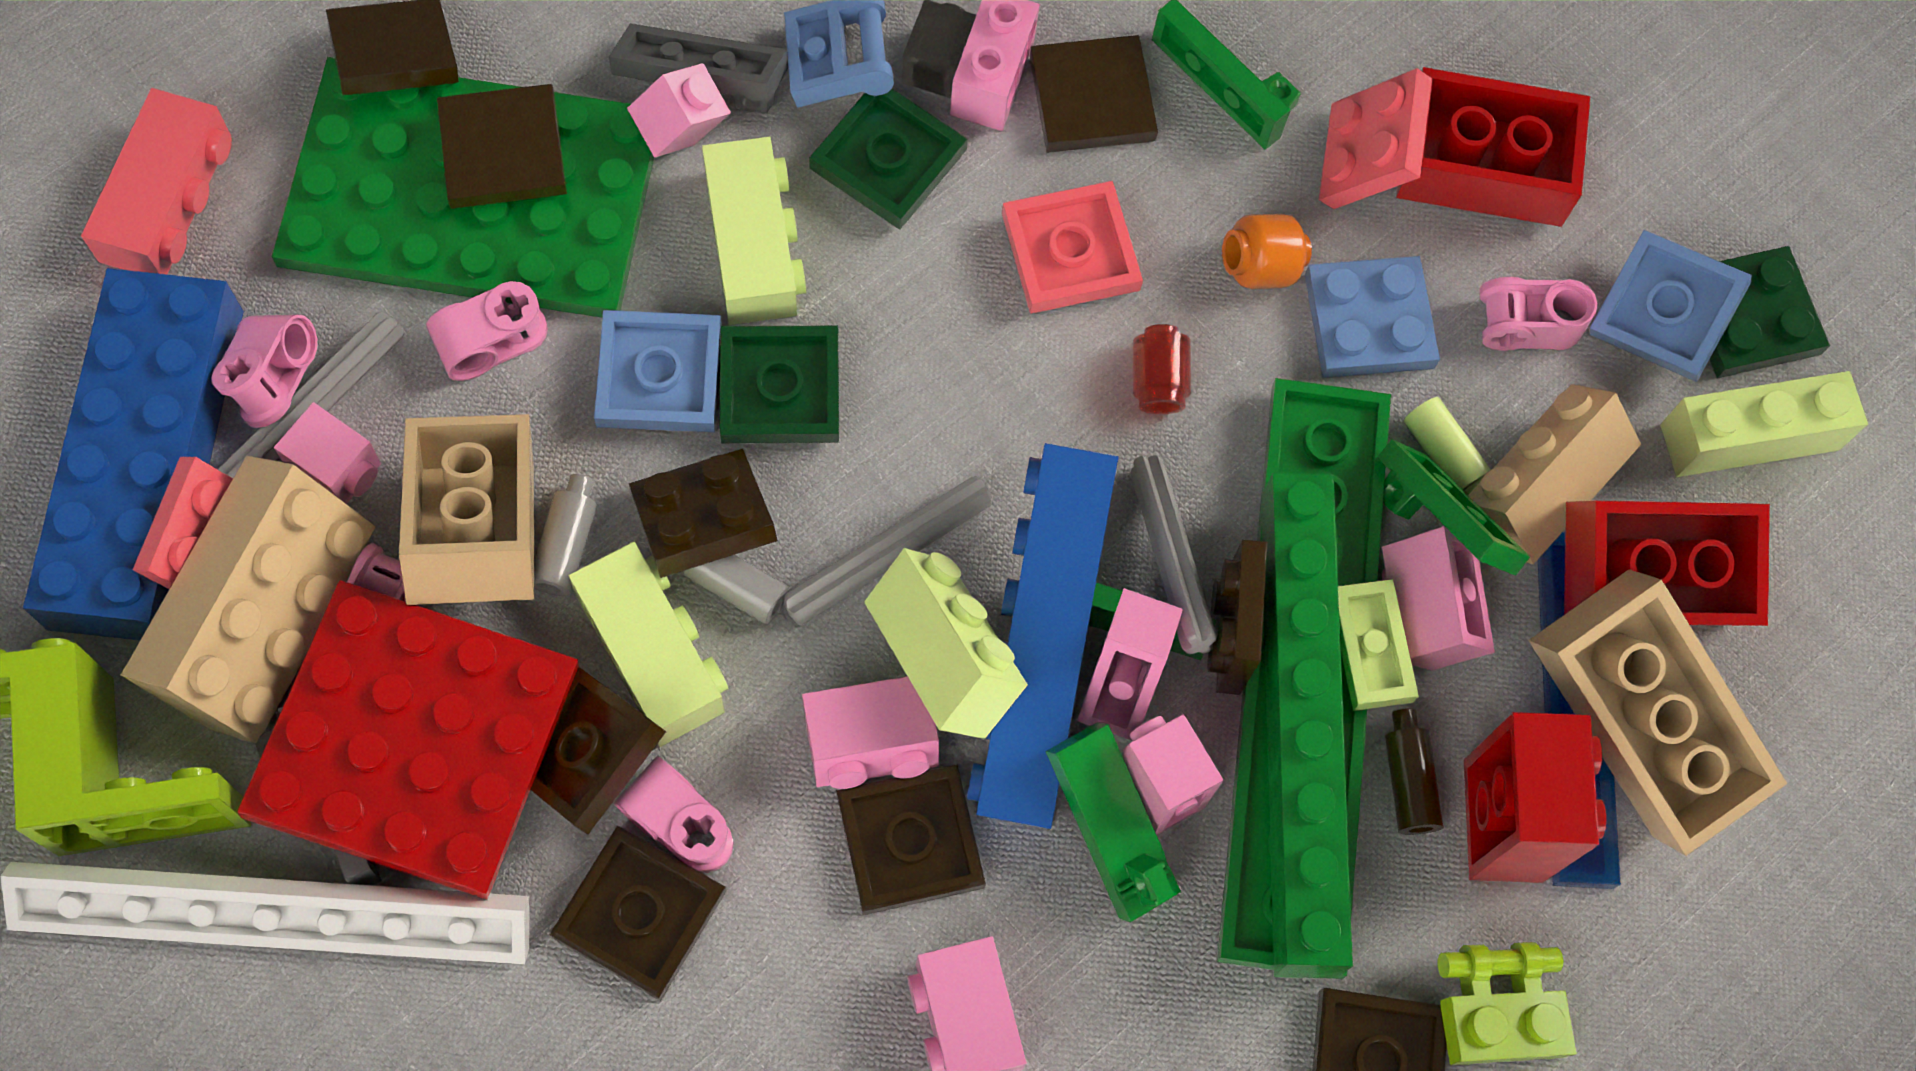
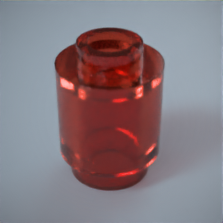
M1156 324L1148 326L1144 329V334H1140L1133 339V396L1139 399V409L1145 413L1173 414L1181 412L1186 408V398L1191 395V339L1187 335L1179 333V328L1173 325Z

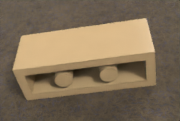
M1571 384L1564 392L1557 396L1554 403L1535 424L1520 436L1518 442L1497 465L1483 476L1481 482L1468 496L1530 556L1526 563L1534 564L1565 530L1566 502L1591 501L1641 446V443L1616 392Z

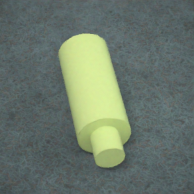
M1439 397L1427 400L1405 417V424L1427 455L1466 494L1469 495L1481 482L1483 476L1491 470Z

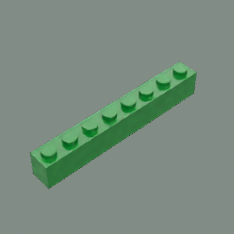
M1273 472L1261 497L1262 542H1267L1264 629L1274 977L1338 979L1353 967L1334 474Z

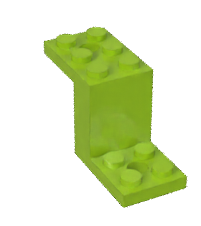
M49 638L32 643L31 649L6 652L0 649V719L11 718L15 827L17 831L60 857L251 827V821L242 819L237 812L243 796L218 772L213 773L209 768L191 767L180 769L171 774L172 780L146 783L145 779L136 777L119 778L114 678L76 643H72L67 639Z

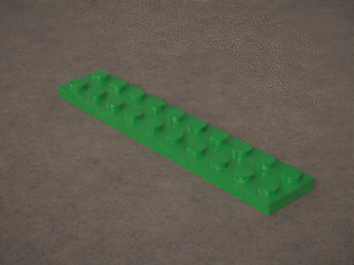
M1275 378L1271 388L1261 497L1273 472L1334 474L1338 586L1375 582L1378 576L1386 466L1377 457L1388 444L1391 394ZM1261 504L1257 541H1262ZM1263 609L1261 661L1242 692L1217 962L1274 970ZM1341 655L1352 917L1367 709L1353 711ZM1347 971L1338 979L1342 980L1343 978H1345L1347 976Z

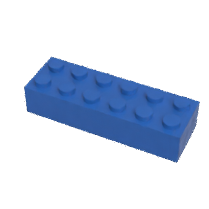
M106 269L23 609L47 631L141 640L167 595L169 589L133 571V568L179 458L197 457L210 465L225 395H222L212 385L211 377L215 367L223 359L244 313L227 281Z

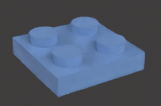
M1643 230L1590 326V335L1697 382L1750 286L1752 275Z
M1420 256L1308 265L1305 272V281L1322 378L1435 369L1440 361Z
M603 310L594 412L596 428L715 432L722 326L721 315Z

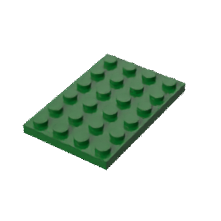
M327 57L272 253V259L277 267L471 298L487 292L502 283L510 281L521 282L533 290L537 296L539 308L600 318H603V310L621 311L654 161L652 152L627 109L631 104L554 92L567 194L451 209L447 197L437 98L520 87L458 77L459 82L453 84L342 95L335 58ZM510 297L505 299L506 303L513 304Z

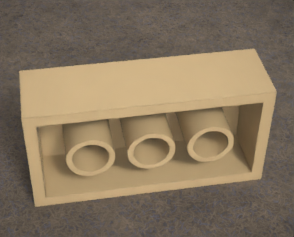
M246 456L122 671L121 676L212 731L251 743H257L305 658L339 580L347 581L356 559L365 548L376 526L295 465Z
M1627 570L1528 640L1575 715H1591L1592 736H1598L1600 739L1602 758L1653 838L1687 856L1787 785L1783 775L1661 579Z

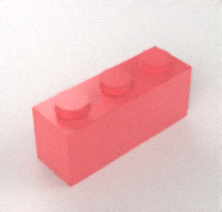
M155 88L150 89L81 235L99 263L123 270L167 275L172 263L176 264L180 261L187 244V230L195 213L199 214L205 208L209 197V182L217 165H222L226 161L231 149V134L217 106Z

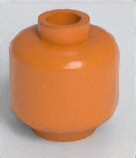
M1286 214L1245 215L1227 232L1222 245V259L1226 271L1233 275L1234 279L1242 287L1250 289L1287 288L1293 285L1302 275L1304 267L1309 264L1312 255V246L1308 235L1303 232L1301 225L1293 216Z

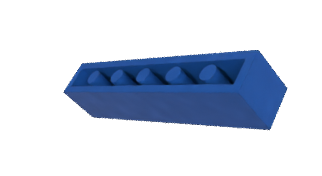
M1045 443L1042 459L1029 458L1023 493L1035 495L1031 520L1018 518L1012 554L1024 556L1020 580L1007 578L1001 615L1013 617L1009 640L1001 641L1013 652L1015 657L1013 662L1028 685L985 738L990 740L986 764L973 763L967 799L979 801L976 815L1048 829L1052 828L1059 781L1045 751L1068 739L1119 456Z

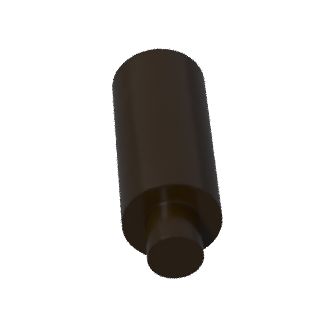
M1416 709L1395 710L1392 712L1394 731L1385 735L1398 833L1418 835L1439 831L1444 826L1430 731L1425 728H1419Z

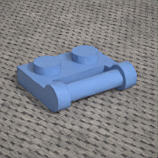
M830 0L784 12L790 92L797 108L862 91L874 96L883 95L892 89L894 85L891 65L885 59L881 24L886 17L884 0ZM857 23L860 25L863 62L848 65L845 26Z

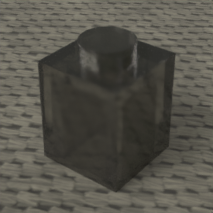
M924 0L903 53L902 83L951 98L953 79L976 14L966 12L956 4H940Z

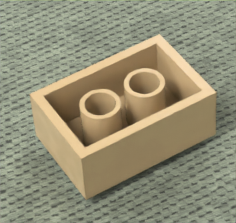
M529 414L405 418L399 559L406 605L534 599V463Z

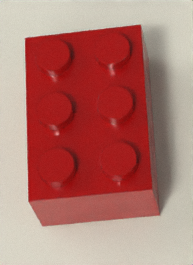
M1423 67L1421 71L1432 78L1421 174L1420 178L1397 186L1396 198L1562 227L1582 196L1591 96Z
M1649 501L1566 502L1564 615L1627 570H1632L1661 579L1689 625L1768 626L1770 504Z
M1513 712L1463 760L1469 880L1543 883L1599 845V839L1603 838L1606 830V809L1604 802L1596 799L1595 775L1599 773L1601 768L1602 747L1599 737L1592 736L1591 715Z

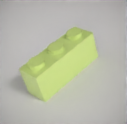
M771 137L702 145L728 325L797 316L796 295L806 293V283L802 259L791 260L788 243L798 242L793 207L782 209L780 192L789 191L785 157L774 158Z
M1850 371L1685 397L1660 426L1676 477L1839 451L1868 425V421Z
M634 541L568 575L578 601L638 710L666 731L658 742L659 748L725 713L720 694L728 690L725 678L712 657L702 661L692 644V641L699 638L697 629L683 605L674 610L672 609L663 593L665 589L671 587L667 576L660 578L653 555L644 559Z
M903 548L864 603L938 729L985 739L1028 684L1013 662L1015 659L1013 652L1004 642L999 640L986 619L987 611L971 596L962 582L959 567L943 554L933 552L929 555Z

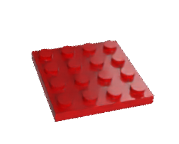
M339 580L237 812L242 819L488 900L578 670V659L417 605H406L405 601Z

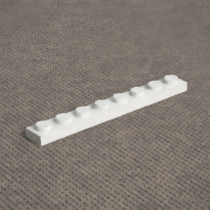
M10 862L0 876L7 930L512 964H525L529 952V896L490 894L488 900L460 891Z

